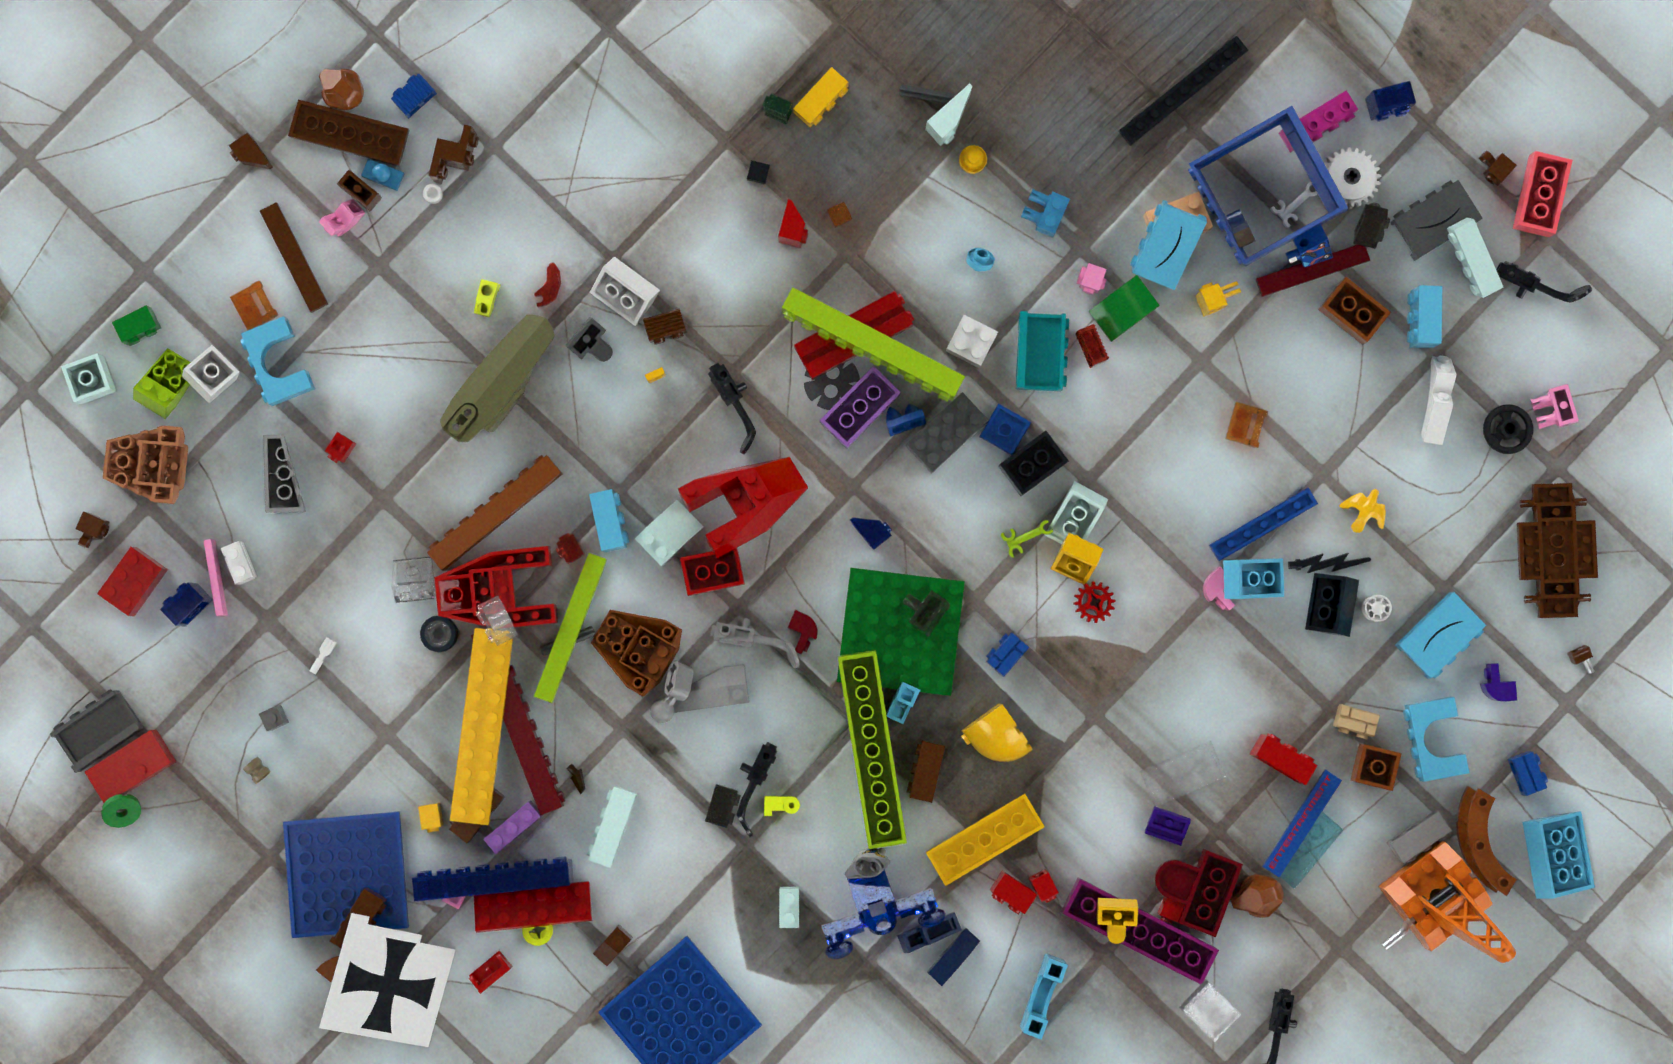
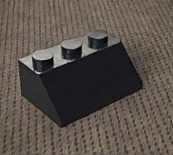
M1314 573L1305 630L1350 637L1359 580L1346 576Z

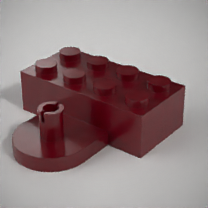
M1203 849L1197 867L1179 860H1168L1158 867L1154 881L1157 890L1163 896L1185 904L1178 923L1216 937L1243 864Z

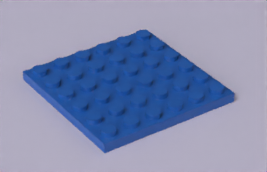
M400 811L283 822L292 938L337 934L341 927L340 924L343 920L345 921L351 911L350 909L364 888L367 887L387 899L385 905H387L382 915L378 914L374 920L377 922L375 926L389 929L409 928Z
M688 936L683 938L598 1011L641 1064H718L762 1026V1023Z

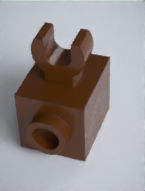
M1486 150L1478 158L1489 166L1483 173L1486 176V180L1497 186L1517 166L1503 153L1495 159Z
M83 511L75 528L83 532L78 545L89 548L92 537L102 539L103 536L105 537L109 531V521Z

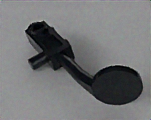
M1507 261L1504 263L1500 262L1496 269L1499 277L1520 287L1516 296L1521 299L1527 290L1534 293L1536 289L1553 298L1570 303L1585 297L1592 291L1590 285L1582 286L1570 294L1557 291L1540 283V277L1536 276L1534 272H1528L1519 268L1517 264H1511Z
M716 363L709 368L710 372L708 375L720 393L721 399L727 406L733 404L743 421L747 436L742 443L740 453L745 454L756 435V430L739 401L743 397L741 392L747 389V385L742 382L736 386L725 365Z
M769 742L766 745L763 744L753 766L742 763L740 770L749 774L747 780L750 782L740 801L737 817L749 837H752L753 833L745 821L748 802L756 785L761 786L763 781L767 779V772L771 764H774L776 760L777 746ZM764 754L769 755L768 759L764 758Z
M1280 988L1279 992L1275 991L1268 1029L1273 1031L1274 1035L1270 1055L1265 1064H1276L1282 1033L1288 1034L1289 1027H1297V1021L1290 1020L1294 995L1288 989Z

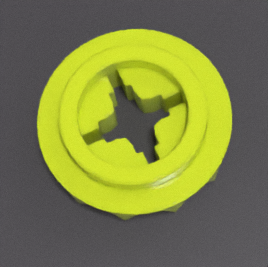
M553 925L539 926L546 928L540 932V938L537 932H530L535 927L522 928L523 937L531 945H543L552 937Z

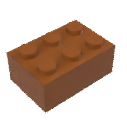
M1347 277L1338 283L1318 309L1362 345L1370 340L1391 313Z

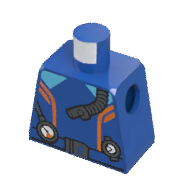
M1321 224L1293 240L1295 249L1285 253L1289 263L1300 259L1303 267L1333 258L1328 237Z

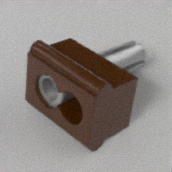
M1583 645L1567 653L1571 663L1576 665L1583 662L1588 674L1594 672L1590 662V658L1593 655L1589 646Z

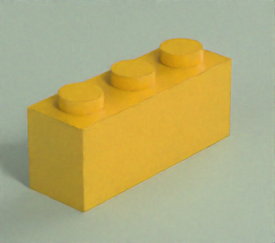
M831 67L793 108V113L807 126L811 127L813 124L816 126L823 119L822 114L826 110L829 112L836 103L834 101L838 97L842 98L848 92L849 82Z

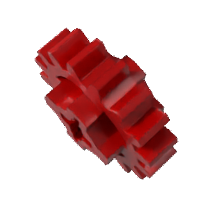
M1092 581L1090 587L1085 583L1084 590L1078 588L1080 595H1074L1078 599L1077 602L1073 603V605H1078L1075 612L1082 613L1080 615L1081 619L1086 616V622H1090L1093 619L1094 623H1097L1098 618L1101 621H1105V615L1111 616L1108 611L1115 609L1111 606V603L1116 602V600L1111 599L1114 593L1107 592L1108 586L1102 588L1101 582L1096 586L1095 582ZM1092 589L1099 590L1103 594L1097 595L1094 593ZM1086 593V602L1082 604V598ZM1092 597L1094 599L1099 600V602L1097 603V608L1095 607V605H1090V602H1092ZM1107 600L1106 609L1103 611V602ZM1086 610H1093L1096 615H1090Z

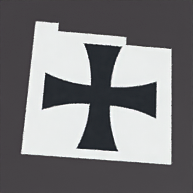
M351 913L319 1028L429 1047L456 949L420 943L422 937L420 934L369 925V916Z

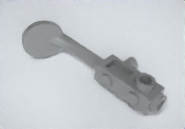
M744 618L742 626L720 622L712 625L710 636L714 637V641L736 644L741 647H751L752 642L772 645L786 651L793 668L800 666L797 653L790 642L755 635V629L749 628L750 619Z

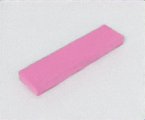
M213 539L204 540L216 616H227L216 541Z

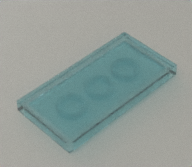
M1321 812L1280 878L1295 889L1342 833L1343 829Z

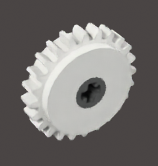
M1348 147L1346 152L1343 148L1339 150V154L1335 151L1332 154L1333 158L1329 156L1326 159L1328 163L1324 162L1344 201L1352 209L1354 204L1360 207L1361 201L1366 204L1368 199L1374 197L1372 193L1378 192L1375 186L1381 184V182L1377 181L1381 175L1376 173L1380 170V167H1374L1377 161L1371 162V154L1366 157L1365 150L1358 153L1359 150L1356 148L1352 152L1351 147ZM1349 174L1351 175L1350 177L1353 176L1354 178L1352 181H1349L1350 178L1347 179V176Z

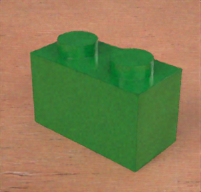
M147 305L112 322L121 342L126 345L129 344V346L140 342L139 339L144 336L150 337L155 335L157 330L161 329L152 308Z

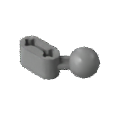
M673 661L670 664L664 688L666 697L656 700L650 708L651 717L656 722L666 723L670 721L674 715L673 705L677 699L684 701L688 698L694 674L692 667L679 661Z

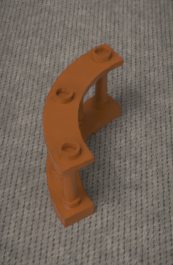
M1467 786L1459 803L1458 821L1456 822L1457 838L1461 853L1466 864L1471 868L1478 880L1493 892L1497 893L1499 891L1507 896L1517 879L1507 873L1499 864L1492 852L1488 838V818L1496 798L1479 788L1475 791Z

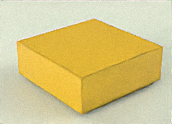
M661 367L645 374L648 383H652L665 377L666 374Z

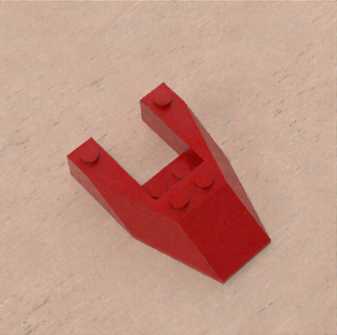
M786 457L732 468L694 479L678 488V491L689 513L724 495L737 518L705 534L712 552L716 558H719L767 532L803 495L808 486L791 458Z
M541 546L489 552L434 577L438 616L496 629L558 623L557 607L554 603L516 607L512 570L552 566L550 547Z

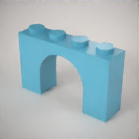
M280 317L241 333L243 338L240 340L244 350H247L249 353L247 359L251 368L254 367L256 371L254 377L257 384L262 386L263 392H261L265 403L268 402L269 405L275 406L315 390L310 374L305 369L287 377L276 378L271 376L265 367L267 351L273 345L295 337L286 317Z
M1455 697L1405 705L1403 715L1409 725L1407 735L1409 740H1412L1413 748H1411V755L1416 760L1417 767L1414 770L1419 781L1426 782L1468 774L1469 768L1466 754L1436 757L1427 750L1424 744L1425 730L1432 722L1458 716Z
M1045 953L1020 1024L1023 1033L1042 1040L1048 1023L1046 1015L1053 991L1057 983H1062L1068 966L1064 959Z

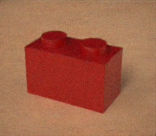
M1046 869L1028 877L1041 902L1046 901L1048 903L1057 898L1056 894L1059 892Z

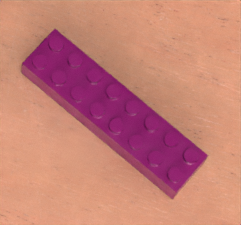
M1078 877L1060 912L1107 936V925H1098L1097 922L1098 898H1120ZM1139 908L1137 926H1126V937L1121 943L1201 985L1219 952L1216 947Z

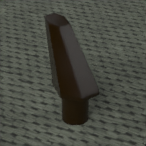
M571 764L566 769L571 773L572 777L570 779L581 795L586 789L582 769L577 770Z

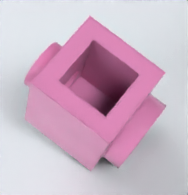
M1088 263L1086 267L1082 266L1077 284H1080L1079 287L1087 294L1093 295L1098 293L1100 289H1104L1107 279L1104 278L1107 269Z

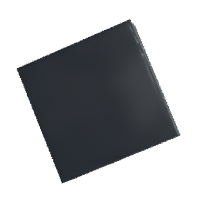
M751 160L747 180L766 184L770 165Z

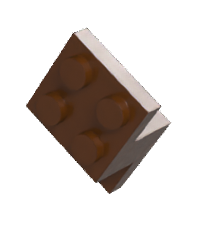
M464 125L460 143L437 138L429 171V177L434 183L442 184L443 179L446 180L448 174L446 166L469 171V166H473V149L477 148L479 137L472 126Z

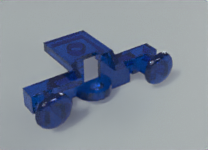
M885 869L879 875L872 878L847 879L858 913L822 925L828 945L830 944L825 950V954L831 959H841L848 956L853 950V944L850 941H845L846 938L864 932L865 927H868L873 934L886 935L895 928L897 916H901L902 919L922 913L918 918V923L922 927L930 928L941 924L945 919L946 913L942 909H937L938 905L932 888L895 900ZM883 901L887 912L872 917L868 906ZM885 921L888 923L883 928L878 927L880 922Z

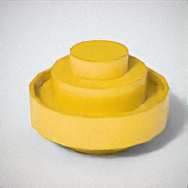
M976 145L967 146L959 156L960 167L969 174L981 172L987 163L986 152Z

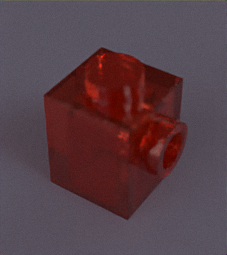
M567 533L559 537L560 541L556 543L558 546L556 552L561 559H565L567 564L585 556L574 534L569 535Z

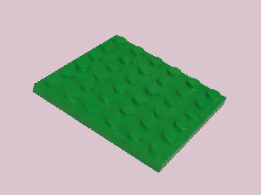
M850 568L840 656L876 650L882 688L898 689L901 683L904 682L920 689V692L951 696L965 581ZM838 666L837 682L842 683Z

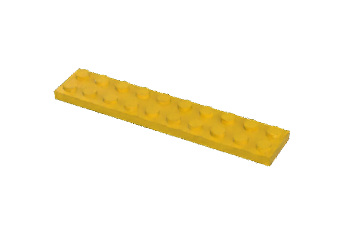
M482 628L474 629L450 821L489 825L514 632Z

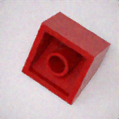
M788 199L778 235L779 243L801 248L802 243L806 244L808 230L793 201Z

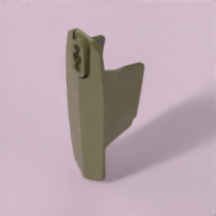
M526 315L487 355L450 401L440 419L443 431L458 442H469L483 429L488 432H494L524 394L532 369L555 337L552 326L545 317ZM465 411H472L470 416L465 417ZM454 425H458L460 428L459 430L454 431L452 427Z

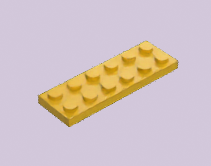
M1024 793L925 853L944 885L947 886L1045 826Z

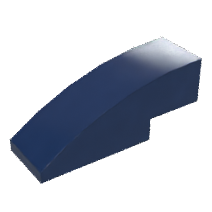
M955 912L905 931L897 935L903 952L910 953L953 935L962 929Z
M965 928L940 955V958L931 966L927 973L943 986L971 954L980 940Z

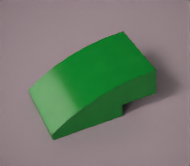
M1136 275L1093 307L1089 313L1112 342L1160 305L1138 275Z

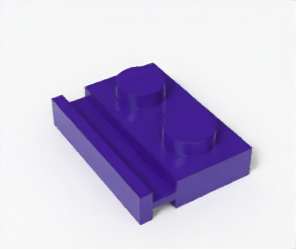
M1154 806L1145 828V834L1182 846L1191 819Z

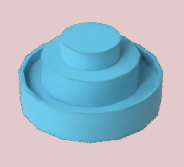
M982 248L969 250L966 257L967 264L978 272L990 270L995 261L993 254Z

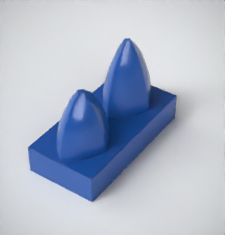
M910 403L907 405L905 415L903 416L892 407L888 408L886 414V424L890 437L926 424L923 410Z

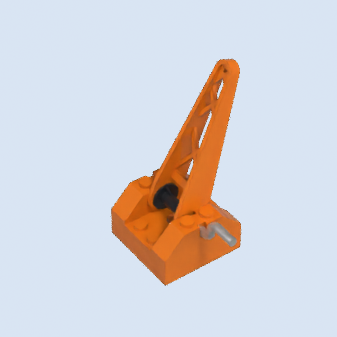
M1437 841L1430 850L1425 853L1422 852L1414 861L1405 865L1378 886L1404 920L1401 929L1381 944L1385 950L1402 939L1410 928L1423 947L1429 951H1433L1453 934L1501 963L1509 962L1515 957L1516 950L1511 942L1484 913L1486 909L1493 905L1487 891L1473 875L1464 860L1446 842ZM1441 889L1440 892L1430 898L1432 890ZM1483 921L1487 925L1486 935H1473L1468 931V922ZM1491 941H1501V948H1491Z

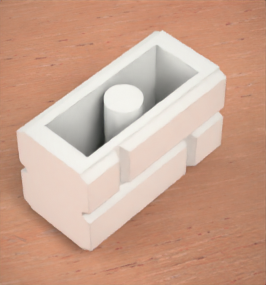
M237 541L221 548L223 556H226L225 561L235 584L240 585L257 578L243 542Z

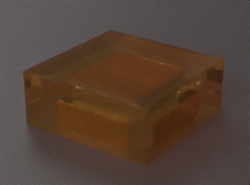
M845 202L827 209L835 228L852 220Z

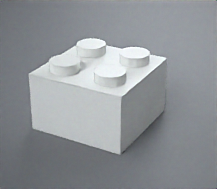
M963 315L946 352L980 369L998 331Z
M213 345L187 365L182 373V377L208 403L234 383L239 375V371Z

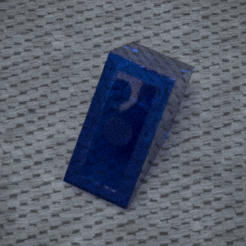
M850 519L852 525L873 551L892 536L890 534L892 529L886 522L882 524L880 520Z

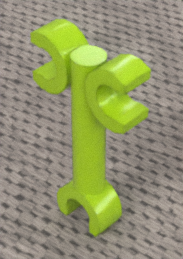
M1049 520L1043 521L1040 527L1016 537V532L1013 528L1010 529L1012 533L1010 538H1007L1004 532L1001 533L1002 539L1007 542L1010 548V557H1015L1013 554L1015 548L1019 549L1021 554L1024 553L1023 547L1018 544L1041 534H1051L1053 529L1049 531L1044 529V525L1049 523Z

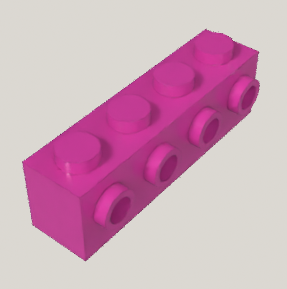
M1346 90L1301 117L1300 121L1310 139L1315 142L1323 137L1322 133L1328 130L1330 133L1339 127L1338 123L1343 120L1347 123L1355 118L1354 114L1359 109ZM1282 129L1278 134L1291 153L1294 149Z

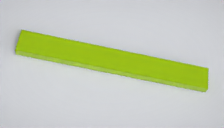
M588 553L535 691V698L553 704L607 559Z

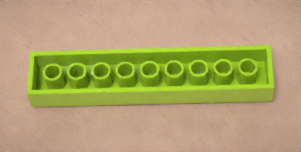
M793 287L782 306V314H784L785 319L793 323L795 320L800 322L802 328L808 331L812 329L817 331L818 336L823 339H833L836 341L835 344L843 349L846 347L852 349V353L862 358L864 355L870 359V363L878 367L880 364L887 367L886 371L893 375L898 373L904 376L903 379L911 384H914V382L920 384L922 390L928 393L933 391L939 394L938 398L943 401H953L965 378L964 375Z
M876 650L838 656L868 849L905 844L907 840Z

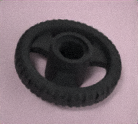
M1510 404L1494 408L1487 415L1483 424V435L1487 444L1493 450L1503 454H1513L1523 450L1530 443L1534 431L1532 420L1528 413L1522 408ZM1513 412L1523 419L1526 426L1525 430H1520L1519 423L1511 419ZM1499 414L1502 417V422L1497 425L1496 433L1492 434L1490 430L1492 420ZM1506 424L1511 426V434L1505 432ZM1516 437L1520 441L1514 447L1500 445L1502 439L1507 440Z

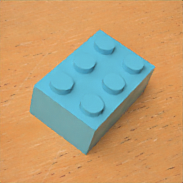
M1419 285L1411 290L1407 297V303L1410 305V312L1407 314V323L1410 324V331L1407 332V343H1410L1409 348H1434L1442 344V286Z
M612 489L589 494L601 551L610 552L627 548L626 543H629L627 531H623L622 524H625L624 514L619 512L618 506L621 505L619 494L615 493Z
M1283 558L1223 560L1225 599L1284 597Z

